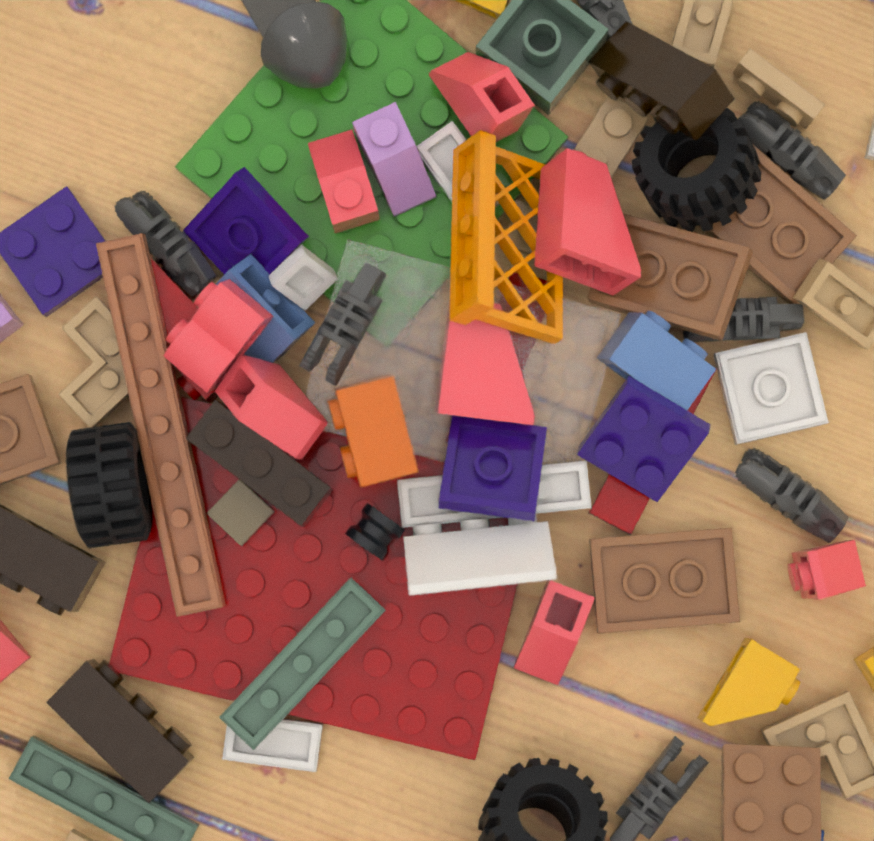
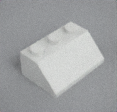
M535 515V521L508 518V526L489 527V518L460 521L461 531L442 533L441 524L413 526V536L404 537L409 595L557 579L548 521L537 522Z

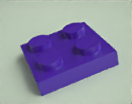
M245 167L234 173L183 230L223 274L251 254L270 275L309 237Z
M66 186L0 232V255L42 315L47 317L103 278L96 243L105 242L106 240L71 190Z
M628 376L580 443L577 455L658 502L707 437L710 431V424L631 376Z
M452 415L439 495V509L535 521L547 427Z

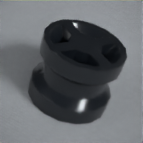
M366 503L361 510L362 518L359 523L350 526L345 534L377 558L384 561L389 554L388 545L393 539L400 538L405 529Z

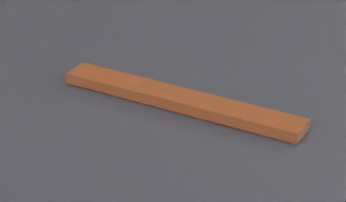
M140 233L96 243L176 616L179 617L224 607L226 604L191 442L186 439L189 433L175 368L163 356L170 345L166 341L167 331L146 234Z

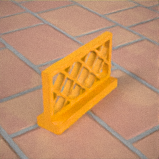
M479 130L453 149L449 320L467 325L476 319L556 344L563 340V277L546 271L547 283L542 285L527 263L535 257L536 232L528 220L535 214L538 217L539 194L528 178L532 176L540 179L541 168L546 164L497 147L496 136ZM496 164L502 165L513 181L506 188L495 174ZM515 187L519 189L532 208L525 216L508 193ZM496 201L499 202L513 223L505 230L495 217ZM515 229L519 231L532 250L526 257L521 255L508 236ZM496 243L512 264V267L506 272L502 271L494 259ZM516 271L532 293L524 301L508 279ZM496 286L512 308L508 313L494 309V287ZM535 299L547 315V325L538 323L527 307Z

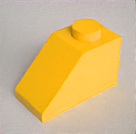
M744 638L697 719L709 726H714L776 711L780 703L787 706L800 686L801 681L796 679L801 669L756 641Z

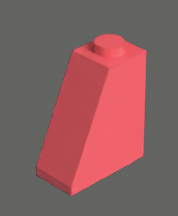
M566 148L541 168L534 266L614 296L641 278V267L607 164L588 157L581 151Z
M449 298L435 412L534 425V411L509 330L476 319L467 325L450 321ZM494 303V309L503 311L501 304Z

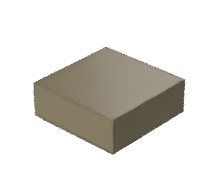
M240 479L207 512L240 546H243L275 513L269 505Z

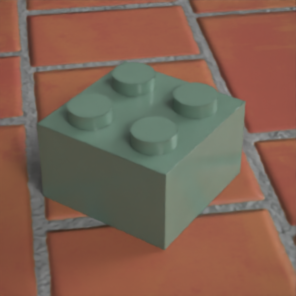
M512 0L476 45V55L509 67L532 102L550 115L590 64L588 61L606 43L609 29L571 0Z

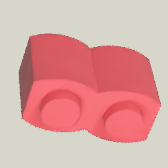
M230 279L222 281L218 285L214 282L209 283L194 302L198 310L189 322L182 319L166 338L170 346L163 356L206 393L215 390L239 355H244L273 318L271 313Z

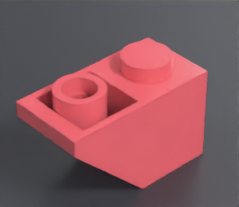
M470 52L431 70L429 73L430 78L471 136L482 130L495 135L496 142L517 132L535 106L509 67Z
M240 354L215 390L239 422L295 459L302 460L328 424L326 419L280 364Z
M855 540L840 541L791 553L794 563L787 565L790 583L794 591H801L803 599L819 600L866 586Z
M547 580L513 668L558 685L579 641L595 597L552 580Z

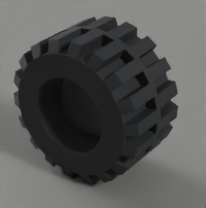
M726 108L696 141L680 131L675 135L669 133L653 118L656 123L652 127L645 126L640 133L643 141L635 142L633 152L636 158L632 160V170L636 175L635 179L656 215L659 218L663 217L669 226L676 227L680 224L683 230L691 232L694 231L696 226H700L703 232L713 230V223L719 221L724 226L732 221L730 215L735 211L741 215L748 208L745 203L746 198L754 199L758 191L754 183L761 181V171L758 166L760 164L758 154L741 120L737 119L735 113ZM706 155L716 156L713 163L702 173L687 178L678 177L682 168L693 159Z
M126 422L72 430L66 446L67 483L75 525L85 545L88 548L148 540L153 520L151 496L137 431L133 424Z
M540 758L529 759L524 768L519 762L510 768L507 775L503 773L492 789L479 819L478 830H481L482 833L478 840L539 841L524 829L518 814L519 811L524 809L538 808L551 813L559 820L565 831V841H604L607 831L603 828L608 822L607 811L599 810L604 803L601 792L592 793L591 788L594 782L588 776L584 779L579 778L576 775L579 768L569 764L567 769L559 767L560 760L549 758L547 764L542 765Z

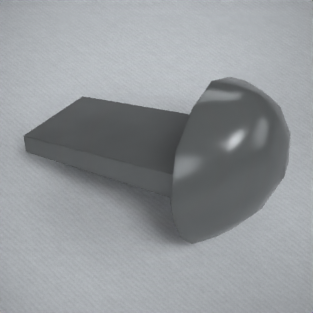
M241 0L263 37L261 42L263 65L279 79L299 88H322L330 86L339 76L346 61L347 51L345 19L339 10L328 3L316 2L315 0Z

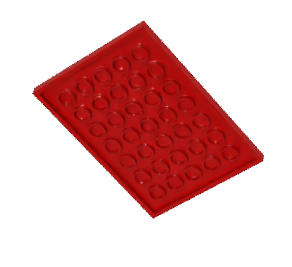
M181 397L188 433H190L212 404ZM322 431L302 460L295 459L288 453L286 454L333 489L331 494L306 527H302L255 492L275 513L243 546H240L207 514L239 479L191 443L226 606L179 617L176 616L152 505V528L148 540L140 541L109 664L120 674L235 701L352 577L386 611L288 715L476 760L517 584L409 595L404 537L413 536V527L403 528L405 531L401 537L391 541L388 545L389 554L384 561L377 558L345 534L350 526L359 523L362 518L361 510L366 503L401 526L397 480L443 475L445 460L414 453L418 469L417 473L360 487L357 476L348 478L345 471L340 447L349 445L347 437ZM505 517L489 519V527L509 525L508 518ZM460 522L441 524L442 533L461 531Z

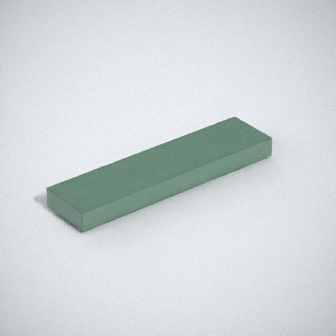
M351 577L219 718L252 750H255L386 610Z
M36 736L30 738L9 777L13 782L123 841H191L200 825L156 800L148 803L135 789Z

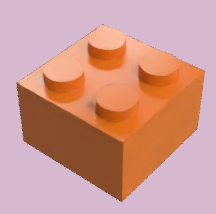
M388 374L334 388L336 399L328 400V405L335 430L345 429L349 444L340 447L347 477L357 476L360 487L417 473L418 469L394 376Z

